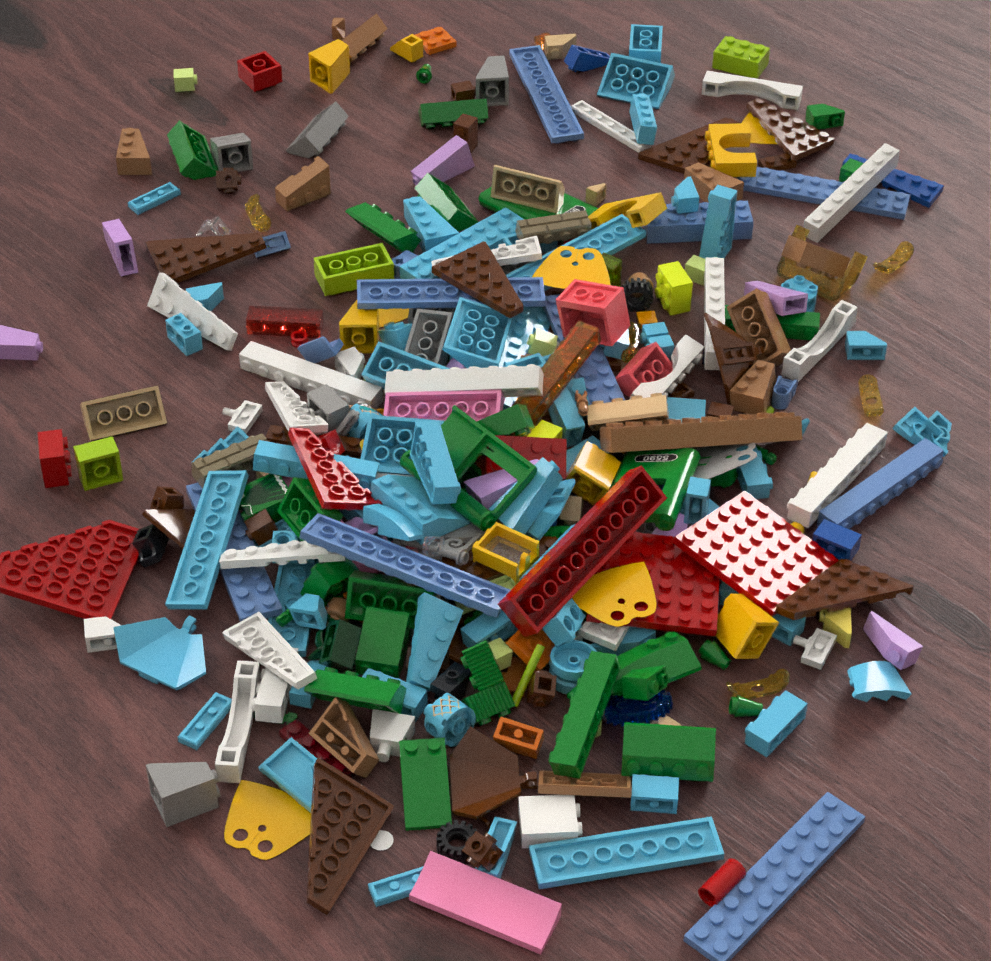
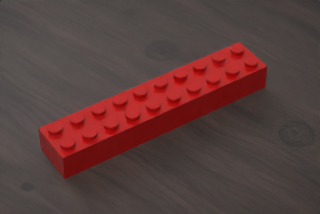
M642 465L627 471L498 603V606L524 637L537 634L667 499L666 495Z

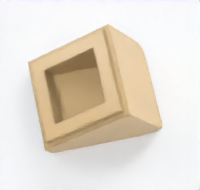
M603 183L587 187L586 202L594 206L601 203L606 198L607 185Z

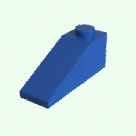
M571 45L564 62L574 72H577V70L585 72L607 65L610 55L606 52Z

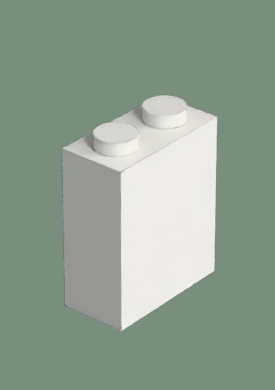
M575 795L519 797L518 812L522 848H529V845L582 836V822H577V817H580V804L575 803Z

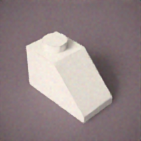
M355 346L340 351L334 356L335 368L338 372L358 379L361 378L365 358Z
M106 616L84 619L87 652L117 649L113 627L121 625Z

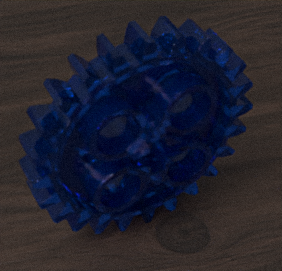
M663 689L648 701L623 698V695L610 696L602 717L603 721H607L608 724L613 723L614 726L620 724L621 727L624 726V722H646L649 724L650 720L658 721V717H665V714L670 713V710L673 709L672 695H670V692H666V689Z

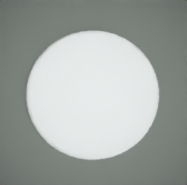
M379 830L370 846L376 850H386L392 846L393 836L387 831Z

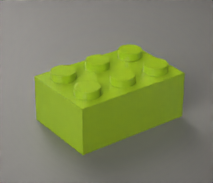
M725 36L713 52L712 68L758 79L769 63L770 48L761 44H754L746 40Z

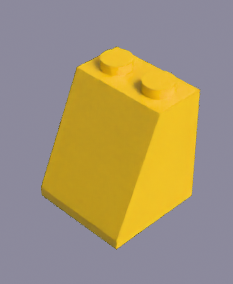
M337 39L308 53L310 81L332 94L350 73L349 45Z
M357 300L339 322L340 339L344 343L341 351L355 346L359 353H373L379 341V309H357Z
M587 441L580 449L566 474V480L573 478L576 481L571 492L594 506L609 490L621 462L613 455L599 449L597 445Z
M731 593L725 599L724 606L718 614L716 637L735 659H759L779 622L743 594Z

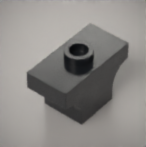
M153 524L139 529L132 542L139 553V563L144 568L160 562L170 539Z
M454 662L430 684V691L435 693L434 699L436 700L445 693H450L458 700H461L465 697V690L470 681L469 677L473 675L469 668L465 669L463 665Z

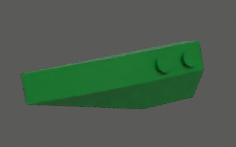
M668 632L664 636L650 639L646 643L617 656L621 668L611 695H623L622 676L634 669L664 665L666 666V673L669 678L668 683L698 672L702 670V667L688 640L676 632ZM577 686L567 693L568 699L575 695Z

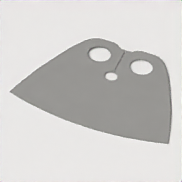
M755 443L719 445L695 449L699 452L700 457H712L700 459L699 464H707L698 466L694 477L710 479L752 461L757 457V452L753 451L756 447ZM741 446H749L746 450L743 451L736 450ZM743 455H750L746 460H738Z

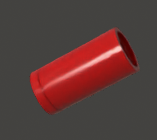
M733 858L728 859L698 889L701 900L710 907H713L715 904L717 905L746 876V870L743 865Z

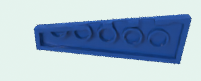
M849 154L843 161L842 166L850 158L865 163L868 159ZM893 169L881 181L883 187L887 189L891 187L896 189L897 192L911 194L912 201L928 208L942 193L944 185L938 184L935 181H930L897 169Z

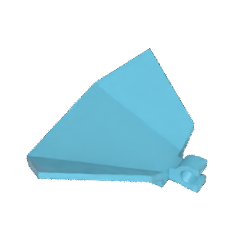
M572 478L560 482L526 534L540 541L560 516L576 483L575 479Z
M188 616L181 629L176 628L166 617L113 627L120 664L139 672L140 677L155 684L160 682L174 690L182 689L206 674L202 634L191 635L197 628L194 625L196 618Z

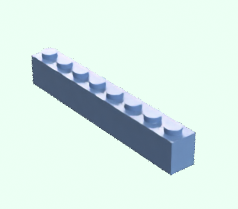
M923 439L820 510L817 526L819 527L824 519L847 529L856 524L858 525L868 515L874 514L878 508L888 504L895 496H899L905 489L912 487L921 478H925L932 470L938 469L943 463L944 450L928 439Z

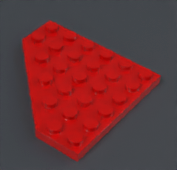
M106 520L101 525L83 527L75 530V533L66 536L64 534L48 538V541L40 544L37 542L31 543L11 553L9 550L0 554V593L83 619L106 616L112 620L139 559V553L132 544L139 529L112 520Z

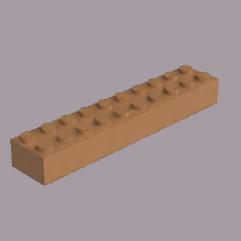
M787 411L751 415L738 414V416L720 415V419L713 416H703L701 420L700 418L687 417L682 418V422L681 419H663V423L656 420H644V424L643 422L626 421L625 425L618 422L606 423L605 427H600L601 450L611 453L802 440V417L795 416L794 412Z

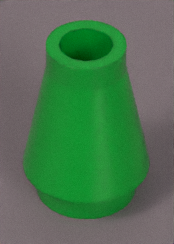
M424 64L416 73V78L420 83L425 84L432 79L431 66L429 64Z
M707 640L698 652L702 659L723 670L732 661L715 641Z
M739 695L730 698L729 714L734 715V717L759 716L763 710L762 703H757Z

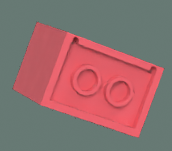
M574 279L556 299L562 334L565 338L612 347L631 326L623 287Z

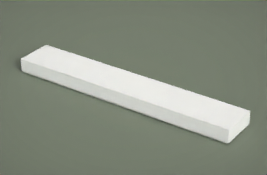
M582 100L571 106L575 115L638 153L652 146L637 144L634 131Z

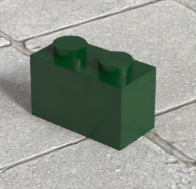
M341 619L329 622L319 664L337 669L339 672L351 670L355 664V654L362 628Z

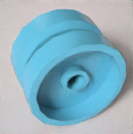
M573 640L569 644L563 643L557 647L554 646L551 650L549 672L557 676V691L567 694L577 686V680L579 677H582L585 660L589 658L591 651H596L590 644Z

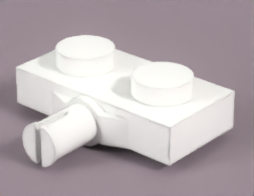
M246 400L235 410L224 407L222 414L232 417L228 423V430L233 431L238 426L247 434L262 413L263 407L261 404Z
M819 628L815 630L809 639L795 635L793 644L805 647V651L801 656V663L821 670L836 642L837 635Z

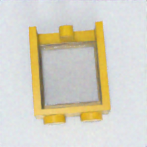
M496 522L485 531L484 536L479 541L474 543L472 547L473 562L477 561L511 577L517 583L520 580L519 578L539 559V541Z

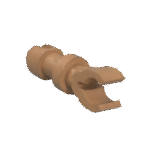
M576 390L575 401L578 413L581 416H587L589 411L587 391H584L583 396H581L578 390Z

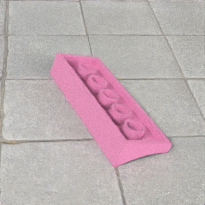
M502 390L386 392L383 416L445 421L452 413V407L455 405L477 422L502 411L505 397Z
M430 851L424 867L409 894V901L540 955L561 917V903L433 851Z

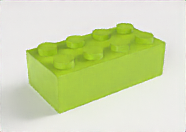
M383 243L313 258L314 274L325 296L357 289V280L394 279V263Z

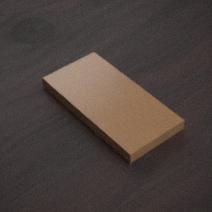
M539 771L538 794L631 798V776L582 772L580 779L555 775L553 771Z

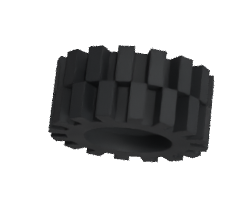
M631 278V282L627 280L625 284L621 285L624 288L627 309L630 308V312L634 310L639 312V309H642L643 312L645 307L650 308V304L652 305L654 299L653 288L649 281L646 283L645 279L640 281V278H637L634 281V278ZM633 293L643 294L641 297L638 298L630 296Z
M454 820L453 825L450 822L446 823V827L442 825L436 837L437 853L466 865V860L469 856L462 851L465 845L454 847L449 842L455 839H461L466 842L477 831L476 828L473 829V825L470 823L466 826V821L458 824V820Z

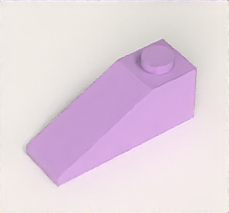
M871 611L863 630L881 655L900 670L915 664L923 646Z

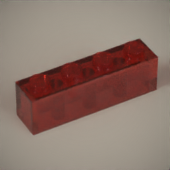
M249 306L246 317L247 334L291 337L294 331L302 330L307 333V338H320L324 326L323 310Z

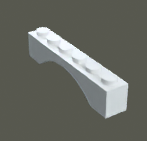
M707 71L703 79L702 95L713 97L752 95L767 99L781 108L798 110L803 86Z
M841 300L832 309L827 320L814 338L801 348H793L784 357L782 375L792 380L796 379L799 382L846 332L855 325L858 307Z
M685 335L677 343L671 355L672 372L660 380L641 383L633 391L629 400H631L632 396L641 395L643 398H647L654 393H662V395L668 397V393L672 394L677 387V382L681 384L684 380L685 373L689 374L695 366L694 363L698 364L703 357L701 353L704 346L688 335Z
M237 661L228 725L224 739L218 748L215 761L219 782L240 783L254 717V711L251 710L252 699L257 697L256 687L258 683H261L260 662Z

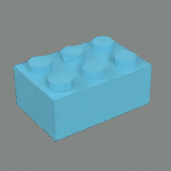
M631 24L629 56L661 63L663 26Z

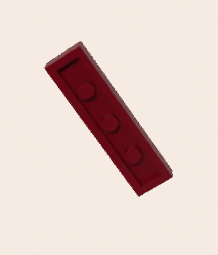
M297 719L279 730V736L285 742L292 737L316 758L322 759L350 778L355 776L354 773L309 734L310 730Z

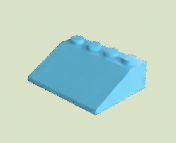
M611 53L597 96L631 103L633 94L643 93L649 96L652 108L659 109L670 91L675 77L673 65Z
M459 297L442 350L466 368L472 366L479 368L498 366L512 318L504 316L487 305Z
M369 415L361 459L378 462V473L413 476L400 466V458L406 451L411 450L415 421L437 420ZM439 420L440 425H442V424L444 423V421H443V420Z
M388 474L371 481V497L374 500L379 499L383 505L403 514L424 534L423 539L416 540L420 545L470 524L468 519L449 504L432 505L423 483L415 477Z

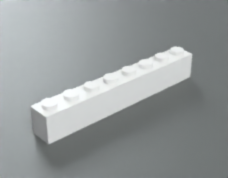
M886 143L879 148L804 220L803 236L818 243L898 165L900 150Z
M706 257L704 313H708L725 325L724 258ZM704 317L705 370H720L710 331Z
M250 341L239 353L241 369L277 382L284 381L293 388L310 392L327 384L348 405L369 404L374 409H377L383 402L382 387L253 341Z
M535 364L527 366L509 365L507 367L489 366L488 368L472 366L466 369L458 367L450 369L432 368L431 370L413 369L412 371L396 369L386 372L384 393L386 395V392L502 390L504 397L542 396L544 373L541 367Z
M866 423L861 429L859 428L855 436L849 438L843 448H839L836 455L828 460L827 465L824 468L821 467L814 478H810L807 485L799 490L797 496L789 500L787 504V519L809 528L818 519L819 511L832 503L884 449L888 432L869 423Z

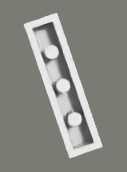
M267 668L261 671V683L257 684V697L252 699L251 710L255 712V721L282 723L292 685Z

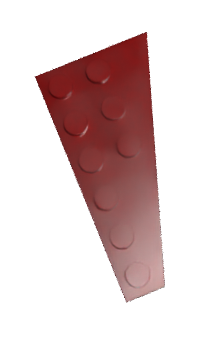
M289 428L288 436L322 509L363 510V506L383 505L379 499L374 500L371 497L372 492L368 488L363 489L359 485V479L341 461L337 462L331 451H326L322 447V441L310 429Z

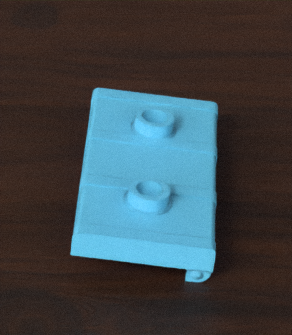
M291 737L258 768L261 773L265 774L279 788L284 790L298 804L311 813L313 765L317 758Z

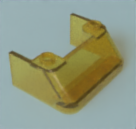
M796 225L792 236L805 241L810 230ZM855 251L843 278H829L824 276L825 273L822 271L820 274L810 271L811 267L809 266L806 269L796 266V261L784 256L781 257L778 263L777 274L785 280L792 279L796 275H802L805 279L818 286L817 295L834 301L839 299L856 283L868 256Z

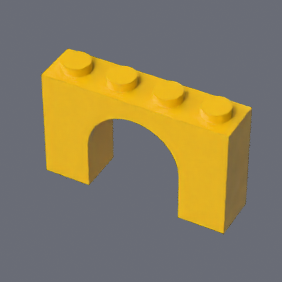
M749 123L709 124L708 131H705V141H707V151H709V161H711L710 168L731 177H756L757 159L755 153H733L724 150L730 147H750L751 130Z
M660 192L606 203L589 215L588 218L590 219L592 230L623 214L629 219L632 228L648 225L664 212L667 206Z

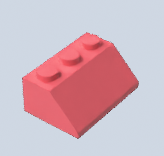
M657 342L641 348L615 378L624 395L630 397L641 383L657 381L672 372V362Z

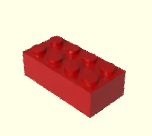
M495 435L528 461L540 460L542 457L548 462L552 460L560 468L558 473L563 477L562 481L566 480L567 439ZM482 455L481 476L502 470L491 459Z

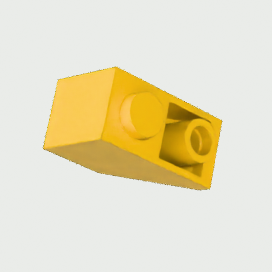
M411 34L391 46L390 50L406 60L414 62L423 57V40Z

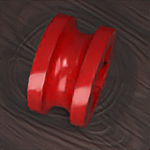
M302 330L294 331L291 334L292 346L298 348L300 345L307 343V333Z

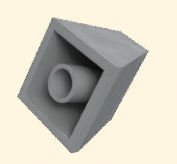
M489 56L476 76V99L487 98V106L509 105V75L505 56Z
M244 133L210 138L212 155L219 171H223V168H234L237 172L253 169L251 140Z
M207 762L150 763L146 765L150 794L166 827L219 808L218 798L221 795L216 784L219 782L218 776L214 769L210 770Z

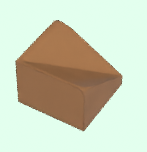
M333 18L332 39L342 40L345 38V18Z

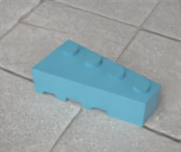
M717 185L713 191H710L699 257L704 259L706 257L725 258L731 250L738 190Z
M420 196L403 200L404 218L409 227L418 232L416 236L421 239L419 246L423 253L459 233Z
M439 420L415 421L410 457L432 505L456 503L457 496L461 492V486L454 471Z
M424 592L418 597V608L414 622L415 629L412 637L411 656L409 657L406 682L427 689V692H429L430 684L438 675L464 610Z

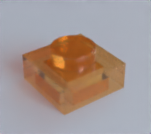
M547 32L534 36V42L544 49L545 36L550 34Z

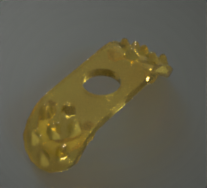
M253 194L250 196L251 199H248L249 201L245 203V210L253 227L259 232H267L271 227V220L261 208L258 201L260 195ZM256 207V212L252 215V211Z
M908 241L901 242L891 256L881 263L874 262L872 266L881 273L886 272V274L894 272L910 260L914 252L913 244ZM890 261H897L898 263H897V264H890L889 262H890Z
M630 322L631 326L628 328L631 346L626 348L621 354V360L624 363H628L638 351L640 330L633 322Z
M871 374L863 375L858 381V387L864 414L868 417L872 415L876 417L877 414L881 416L885 411L877 379ZM871 398L877 400L874 404H868L866 401Z
M781 668L774 674L769 675L768 678L743 684L739 682L733 684L727 681L726 685L728 691L732 692L733 697L739 695L750 700L781 692L788 685L790 674L786 669ZM754 686H761L764 688V690L760 692H755L751 688Z

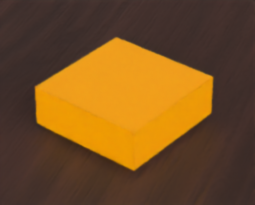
M655 311L636 312L639 329H642L644 324L658 323Z

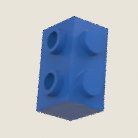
M824 519L813 533L812 541H815L827 552L833 554L838 560H852L859 550L862 534Z

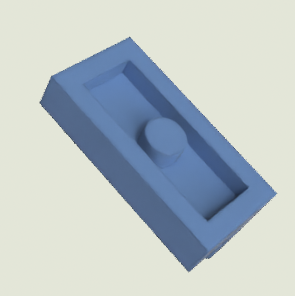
M286 231L262 237L267 248L256 252L255 256L259 258L290 249L291 246Z
M322 336L300 345L297 349L306 361L318 363L336 356L344 343L341 339L329 342Z

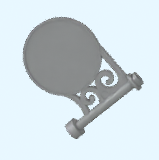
M470 522V524L422 545L416 540L405 541L393 538V543L402 547L409 546L454 559L456 564L461 566L467 564L469 560L468 551L472 549L476 541H479L484 536L485 531L480 530Z

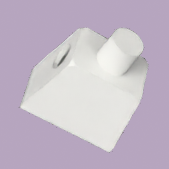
M373 709L370 743L379 761L387 762L390 755L400 756V740L412 739L415 733V716Z

